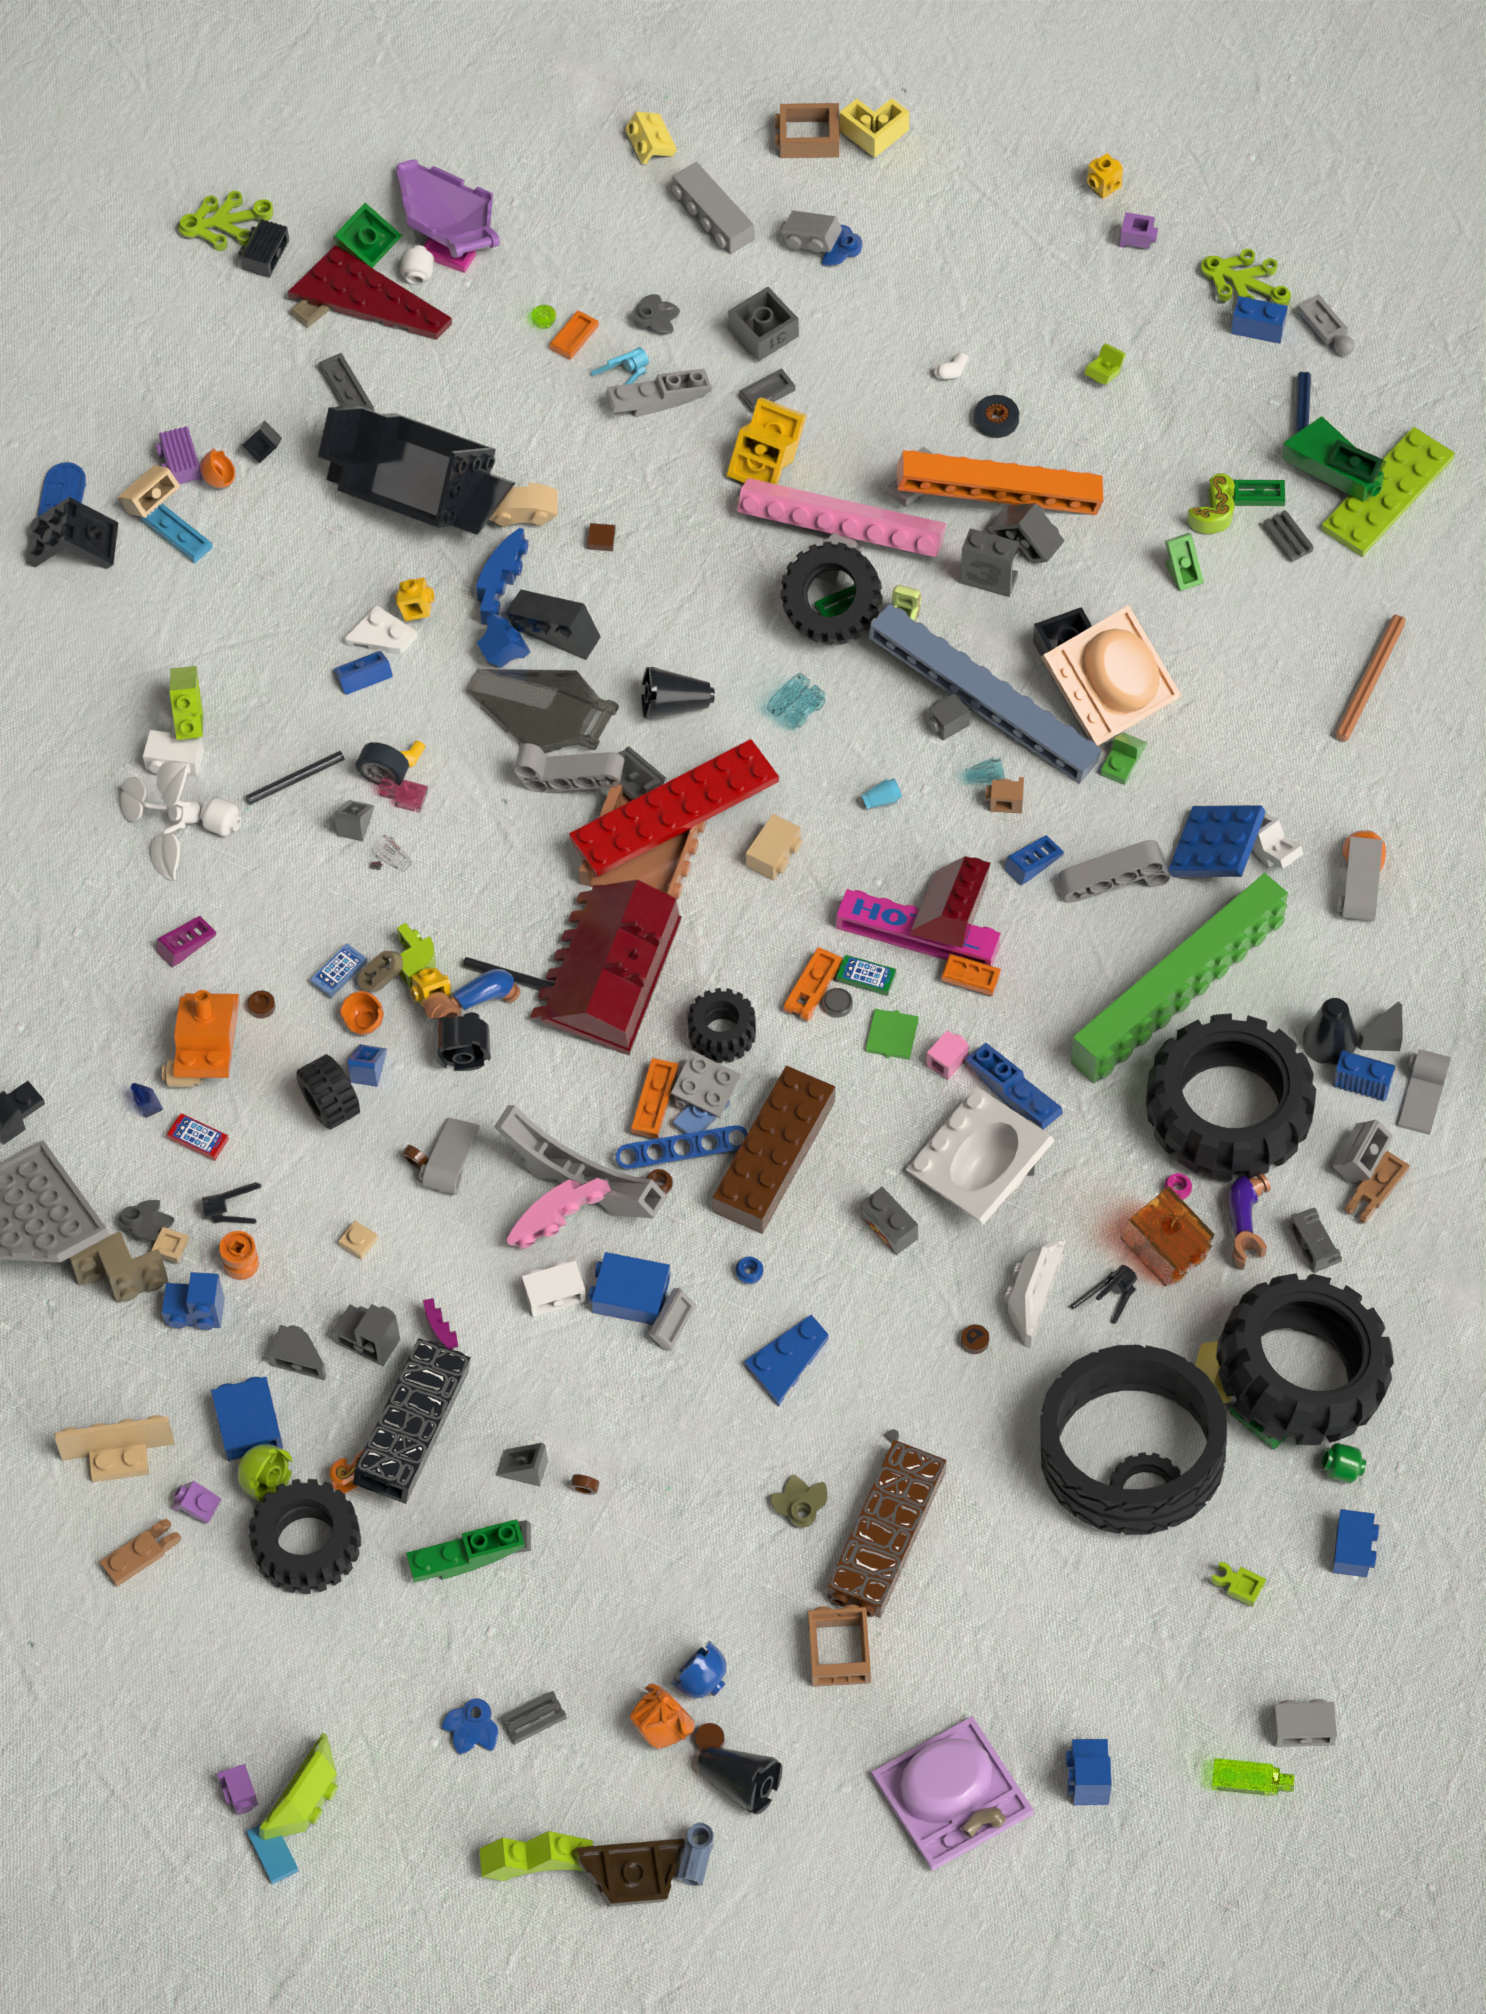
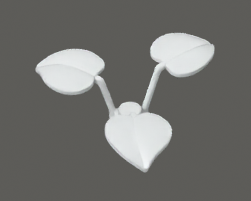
M164 762L158 770L156 784L158 791L162 793L161 799L165 805L145 802L146 786L142 780L136 777H129L123 781L120 803L122 813L129 821L139 820L143 813V807L168 810L170 820L177 823L163 830L162 836H156L151 847V858L154 867L160 875L173 881L176 880L180 846L177 837L170 832L179 828H185V823H197L200 819L201 809L196 802L179 801L189 764Z

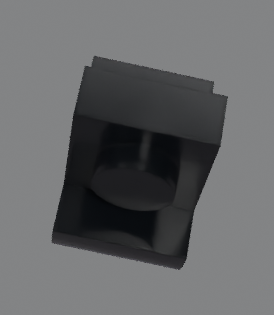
M26 1081L9 1094H6L5 1091L0 1093V1142L3 1145L26 1130L23 1122L24 1118L45 1105L44 1099L29 1081Z

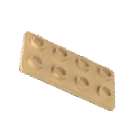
M160 1415L149 1416L147 1419L137 1421L125 1419L117 1424L110 1425L97 1423L89 1428L82 1429L65 1428L61 1432L54 1433L62 1460L90 1457L91 1478L93 1482L148 1475L147 1448L175 1444L169 1418Z

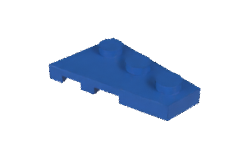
M811 1314L745 1360V1367L775 1403L780 1406L784 1396L791 1387H794L801 1373L807 1365L811 1364L828 1341L829 1334Z

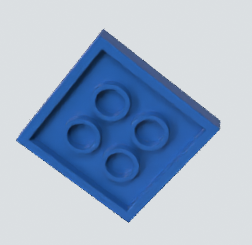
M1192 806L1168 869L1171 876L1242 877L1266 813L1263 806Z

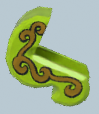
M1217 473L1209 480L1210 488L1208 492L1211 508L1196 507L1188 509L1187 522L1193 530L1203 534H1214L1226 530L1231 525L1235 507L1233 501L1235 485L1232 477L1227 474Z

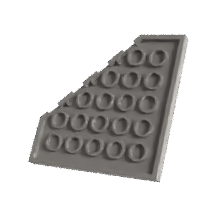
M44 1140L0 1163V1260L60 1263L110 1236L105 1225Z

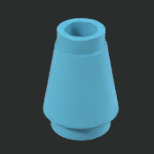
M886 778L862 794L861 797L866 808L870 809L897 803V799L902 798V794L895 778L890 780Z

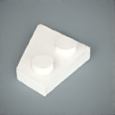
M376 605L345 637V644L352 647L354 644L367 645L370 650H386L389 653L402 654L417 638V631Z

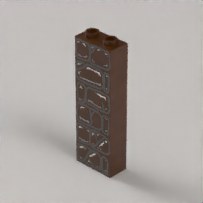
M893 1440L827 1586V1598H830L834 1604L841 1607L847 1605H858L859 1608L866 1607L867 1617H882L946 1473V1459Z

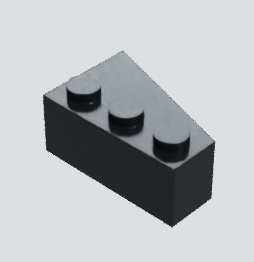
M520 589L505 612L511 622V626L518 632H522L584 660H587L601 638L584 603Z

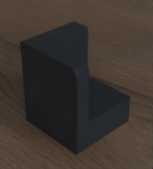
M264 420L247 435L242 446L261 463L278 447L282 437Z

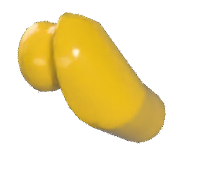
M415 740L409 750L400 751L408 759L409 767L415 766L426 746L421 741Z

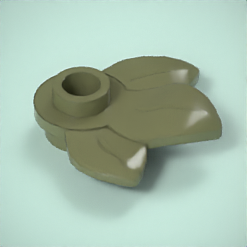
M792 1475L786 1484L785 1493L771 1494L773 1508L779 1514L788 1516L793 1525L800 1528L808 1527L815 1522L817 1511L826 1505L827 1487L825 1482H820L809 1488L803 1480L796 1475ZM799 1512H806L808 1515L805 1518H800L797 1514Z

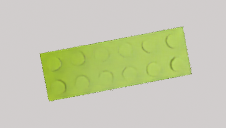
M1413 427L1384 458L1386 464L1382 470L1384 478L1383 488L1380 493L1374 497H1369L1364 502L1349 495L1322 524L1321 531L1363 557L1452 462L1455 452L1416 427Z

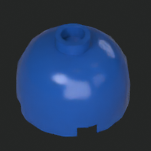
M711 1641L706 1642L705 1648L707 1650L703 1647L699 1648L679 1670L682 1673L678 1677L679 1680L673 1677L670 1682L674 1688L687 1697L698 1699L705 1697L709 1693L715 1696L726 1684L722 1681L727 1672L725 1657Z

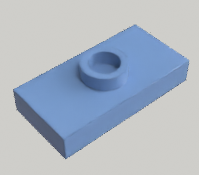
M728 1100L725 1109L730 1105V1100ZM689 1104L673 1121V1126L683 1134L704 1131L717 1117Z

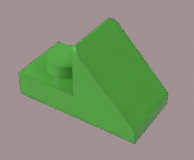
M1185 533L1165 540L1169 560L1165 561V565L1178 590L1182 591L1204 583L1192 534Z
M1124 732L1114 737L1112 751L1101 769V776L1125 785L1147 742Z

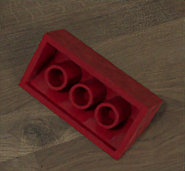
M964 856L936 870L910 935L963 948L986 890L991 862L983 861L976 857Z

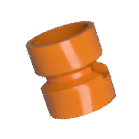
M232 1231L226 1234L219 1245L226 1274L236 1280H245L252 1277L259 1267V1257L253 1237L244 1231Z

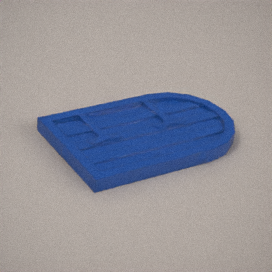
M70 462L59 463L47 472L38 517L68 497L81 503L83 502L86 475L80 466Z

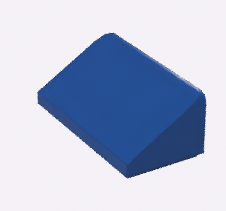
M382 651L372 653L333 669L345 694L353 693L393 677L389 661Z

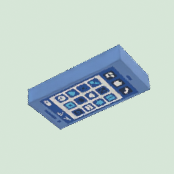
M346 943L310 979L311 984L329 998H332L367 963V958Z

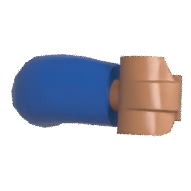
M492 969L452 992V998L443 992H436L430 995L424 1002L425 1014L430 1019L452 1018L461 1016L462 1010L460 1008L465 1011L493 998H502L505 1002L511 1003L518 998L520 988L514 984V978L509 972L503 969Z

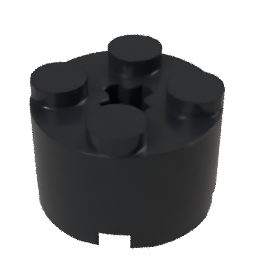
M469 1012L463 1016L441 1017L437 1020L435 1028L436 1061L441 1067L447 1069V1065L455 1066V1071H471L483 1067L485 1060L490 1061V1028L484 1020L480 1019L479 1014Z

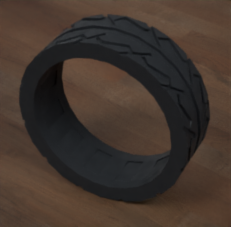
M1116 1345L1100 1349L1098 1353L1091 1352L1074 1361L1060 1374L1061 1377L1056 1378L1046 1393L1041 1410L1043 1413L1040 1416L1041 1468L1049 1489L1060 1505L1073 1516L1078 1517L1082 1522L1099 1530L1117 1534L1122 1532L1126 1535H1148L1168 1530V1527H1176L1193 1518L1207 1505L1205 1502L1210 1501L1221 1483L1225 1468L1224 1464L1226 1463V1410L1217 1388L1208 1376L1184 1357L1166 1349L1147 1345L1145 1347L1141 1345ZM1127 1390L1159 1394L1178 1403L1198 1422L1207 1444L1195 1464L1177 1479L1161 1486L1146 1489H1122L1105 1485L1090 1478L1078 1469L1066 1455L1059 1438L1066 1423L1074 1413L1089 1401L1105 1394Z

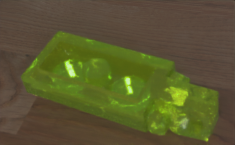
M1214 1758L1211 1790L1266 1796L1278 1795V1791H1294L1295 1775L1280 1773V1768L1273 1767V1764Z

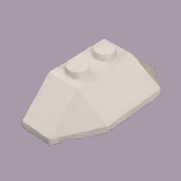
M1058 1239L1027 1253L1023 1263L1018 1262L1013 1274V1278L1016 1279L1014 1287L1009 1286L1004 1299V1302L1008 1303L1007 1314L1026 1347L1031 1348L1065 1255V1239Z

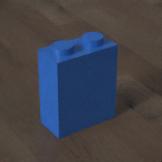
M605 1252L603 1260L597 1262L595 1277L598 1278L596 1286H591L588 1296V1302L592 1303L593 1313L654 1325L664 1306L671 1279L670 1264Z
M251 1377L246 1379L245 1382L237 1384L226 1383L220 1385L217 1389L211 1390L228 1462L241 1459L248 1450L257 1445L270 1444L283 1448L267 1377Z

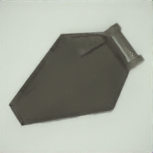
M477 669L466 688V693H469L480 704V708L506 733L509 732L515 737L519 745L525 743L539 746L544 753L573 745L596 750L600 743L599 738L611 716L616 715L619 709V705L615 701L601 699L577 670ZM597 710L601 711L602 713L591 733L585 735L584 733Z

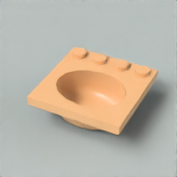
M1129 605L1041 656L1088 739L1096 743L1097 746L1181 697L1179 690Z

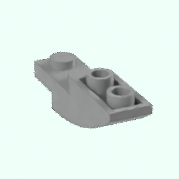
M704 368L657 374L656 380L650 382L607 387L606 395L613 413L633 410L635 416H640L688 403L711 392L712 387Z

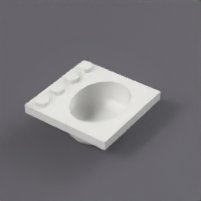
M976 1086L906 1170L911 1176L984 1225L1002 1202L1021 1185L1030 1169L1055 1140L1050 1134Z

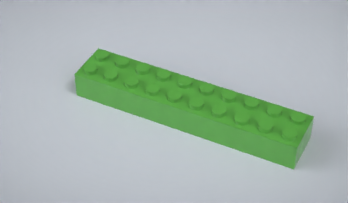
M1264 872L1073 1036L1071 1064L1092 1083H1096L1100 1078L1105 1079L1108 1077L1116 1064L1120 1061L1125 1062L1138 1045H1145L1152 1037L1153 1032L1158 1028L1163 1029L1166 1027L1175 1013L1178 1011L1183 1012L1196 995L1201 996L1207 991L1212 981L1216 978L1218 980L1221 979L1234 962H1241L1249 949L1253 946L1258 947L1271 930L1276 931L1285 922L1288 892Z

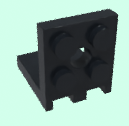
M68 497L32 520L30 524V542L27 547V564L37 567L67 548L108 569L114 565L119 522ZM90 531L93 532L96 540L92 538Z

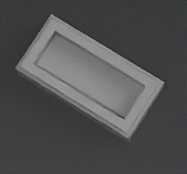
M673 1288L649 1335L664 1350L671 1351L696 1304L680 1288Z

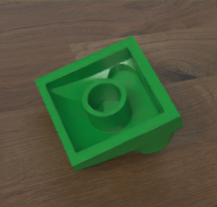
M365 202L332 239L335 241L336 246L373 268L403 235Z

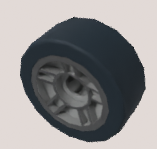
M370 742L364 745L356 762V768L368 781L379 786L395 788L401 785L409 768V762L404 754L397 749L383 743Z

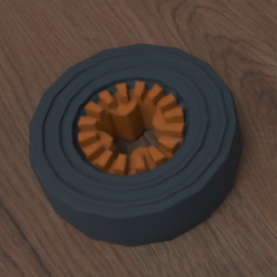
M991 395L983 398L977 404L974 422L977 429L983 435L991 438H1002L1015 431L1019 424L1020 412L1017 404L1011 398L1004 395ZM996 414V416H1001L999 420L997 418L992 419V415Z

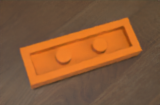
M656 1058L651 1059L631 1127V1134L654 1139L659 1138L678 1073V1063Z

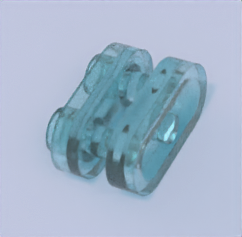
M798 673L772 696L768 702L767 710L775 717L784 713L782 722L790 729L800 728L813 711H818L823 707L826 702V693L817 685H813L808 689L810 679L802 673Z

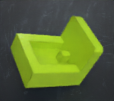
M1107 343L1103 344L1099 356L1087 365L1084 374L1091 377L1097 383L1107 385L1120 374L1126 356L1125 352Z

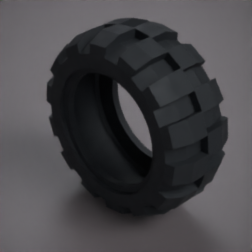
M1232 1013L1216 1014L1210 1016V1023L1202 1025L1198 1019L1177 1030L1176 1040L1171 1037L1163 1043L1154 1057L1153 1068L1149 1070L1145 1104L1148 1122L1155 1127V1138L1168 1154L1175 1151L1178 1153V1163L1195 1173H1198L1200 1168L1212 1171L1213 1179L1231 1181L1233 1174L1245 1173L1248 1179L1256 1177L1260 1173H1269L1270 1164L1274 1163L1277 1167L1283 1165L1298 1151V1144L1307 1138L1312 1124L1316 1088L1313 1085L1314 1073L1307 1057L1302 1052L1296 1053L1297 1043L1280 1028L1274 1033L1267 1029V1022L1253 1016L1247 1015L1246 1021L1232 1020ZM1219 1066H1234L1247 1069L1264 1079L1274 1091L1279 1105L1270 1116L1255 1125L1243 1128H1227L1214 1125L1197 1115L1187 1103L1183 1089L1193 1077L1207 1069Z
M1297 1273L1271 1278L1269 1285L1266 1282L1257 1284L1242 1295L1239 1304L1233 1307L1218 1339L1216 1359L1218 1365L1221 1366L1218 1375L1226 1396H1235L1237 1400L1234 1408L1248 1424L1255 1420L1265 1427L1262 1432L1263 1434L1278 1441H1282L1285 1436L1295 1438L1296 1445L1315 1446L1320 1445L1325 1436L1329 1443L1354 1434L1357 1428L1366 1425L1377 1411L1392 1380L1390 1369L1394 1364L1390 1338L1382 1336L1386 1329L1384 1322L1374 1307L1367 1310L1360 1303L1362 1295L1345 1285L1343 1290L1331 1285V1278L1310 1274L1306 1280H1299ZM1282 1328L1302 1329L1320 1336L1332 1345L1341 1356L1346 1367L1348 1383L1327 1391L1308 1390L1290 1383L1280 1376L1268 1362L1263 1351L1261 1337L1270 1331Z

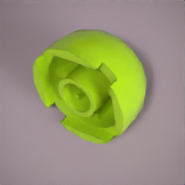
M270 1444L257 1445L248 1450L240 1459L237 1471L238 1482L243 1491L250 1497L264 1503L262 1497L268 1492L274 1494L277 1491L276 1486L284 1483L285 1487L288 1485L292 1475V1471L288 1470L289 1462L293 1463L292 1457L288 1451Z

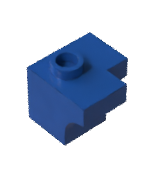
M494 613L486 619L487 631L476 643L487 662L502 668L511 660L516 658L524 659L531 653L521 634L509 624L507 619Z

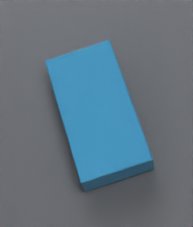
M261 1824L247 1830V1834L271 1884L299 1872L283 1836L267 1840L259 1838V1827Z

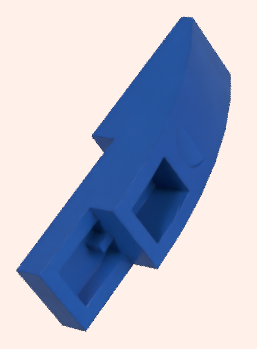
M518 528L496 548L479 576L476 594L477 601L482 602L480 617L481 624L487 625L486 619L493 613L499 615L500 595L505 594L507 584L514 585L516 575H521L523 561H521L522 554H527L529 540L525 539L523 528Z
M986 1042L966 1058V1062L1000 1100L1025 1119H1030L1042 1130L1063 1114L1062 1107L1025 1079L1020 1068Z

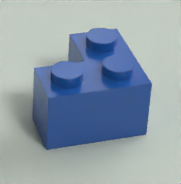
M191 1272L189 1284L166 1283L162 1308L165 1325L178 1329L185 1326L197 1327L202 1330L221 1328L225 1297L219 1274Z
M1072 1739L1071 1750H1066V1767H1068L1067 1794L1073 1795V1805H1109L1112 1781L1110 1756H1108V1739Z

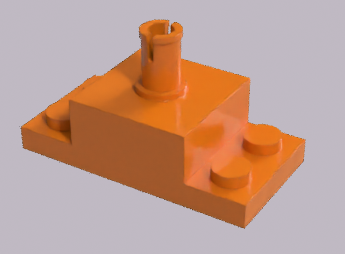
M199 990L195 993H185L184 996H180L174 1032L176 1045L173 1067L174 1077L229 1078L240 1002L239 994L209 993L206 990Z

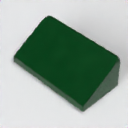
M1337 439L1327 464L1374 484L1383 470L1386 461Z

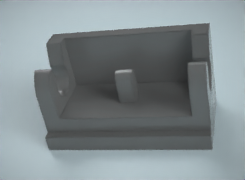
M628 746L625 750L617 753L625 760L619 785H622L623 792L632 800L664 784L666 777L631 747Z
M1310 1208L1291 1215L1289 1228L1313 1272L1316 1273L1342 1262V1257L1339 1249L1335 1248L1321 1223L1317 1209Z

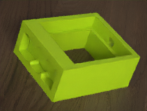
M197 666L171 668L169 691L176 739L203 737L204 713Z

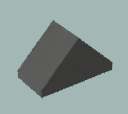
M348 800L337 809L334 814L337 836L363 841L374 811V805Z
M1399 1001L1360 1033L1358 1048L1361 1050L1400 1052L1403 1039L1402 1004Z
M537 1443L505 1449L497 1475L540 1487L548 1463L546 1445Z

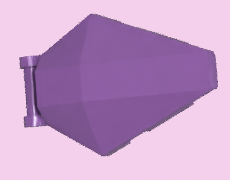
M416 159L397 164L396 175L408 226L447 246L454 258L461 257L463 253L488 246L494 248L500 245L498 234L490 227L493 193L478 186L473 190L464 185L463 179L435 166H432L430 170L418 164Z

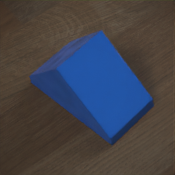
M360 1044L348 1059L351 1083L378 1087L387 1048Z

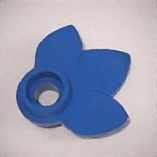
M840 225L842 231L830 253H825L822 265H837L842 263L847 257H855L861 252L862 239L858 234L853 233L849 226Z
M471 1699L463 1708L451 1710L444 1718L442 1728L446 1731L454 1732L453 1744L460 1755L470 1751L477 1743L490 1751H493L497 1744L498 1727L491 1720L492 1712L489 1704L482 1699ZM474 1708L481 1709V1716L479 1718L472 1717L471 1712Z

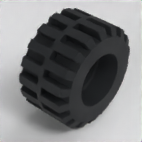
M715 988L713 993L710 990L705 991L704 997L699 995L695 998V1004L692 1003L689 1007L687 1016L688 1037L692 1048H696V1053L700 1055L705 1054L706 1058L710 1060L714 1058L717 1059V1063H723L724 1059H728V1062H733L736 1056L739 1059L742 1058L744 1050L750 1051L752 1043L755 1042L756 1017L750 1000L748 998L743 999L742 993L737 992L734 994L733 989L729 988L726 991H721V988ZM718 1019H727L736 1024L734 1028L725 1032H717L708 1027L711 1022Z
M325 1054L297 1070V1082L310 1109L323 1126L332 1130L360 1113L359 1100L351 1082L340 1065L331 1056Z

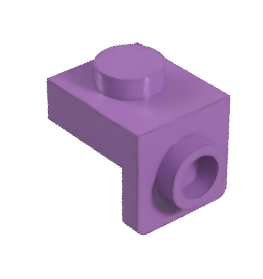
M192 1481L184 1485L181 1484L177 1488L172 1498L175 1501L171 1509L174 1511L183 1510L203 1524H207L222 1498L197 1482Z

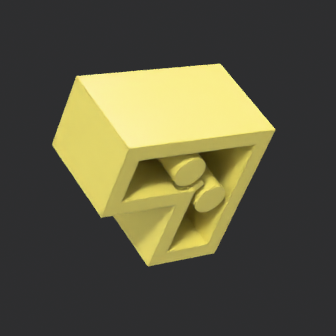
M892 98L875 112L858 99H855L840 111V132L874 158L909 131V111Z

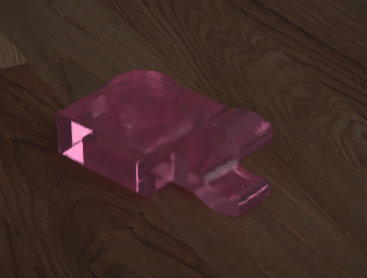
M382 778L379 789H381L380 796L395 799V807L417 813L421 812L428 793V786L403 780L399 786L392 780Z

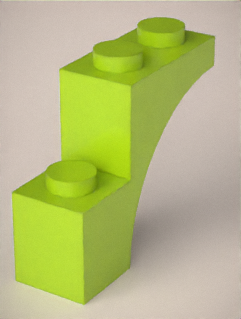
M547 1831L526 1842L500 1838L479 1848L481 1874L484 1878L506 1881L521 1875L542 1871L575 1870L584 1872L573 1855V1850L576 1847L593 1846V1840Z

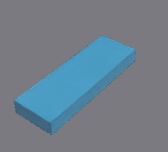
M164 504L154 508V511L147 514V518L140 517L141 522L194 564L213 548L212 542Z

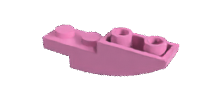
M596 1178L580 1186L579 1182L569 1179L556 1186L537 1200L522 1215L507 1238L508 1244L523 1249L535 1244V1239L539 1237H550L557 1234L560 1227L567 1225L563 1214L565 1216L574 1214L580 1210V1206L586 1203H597L604 1199L603 1195L611 1192L608 1181Z

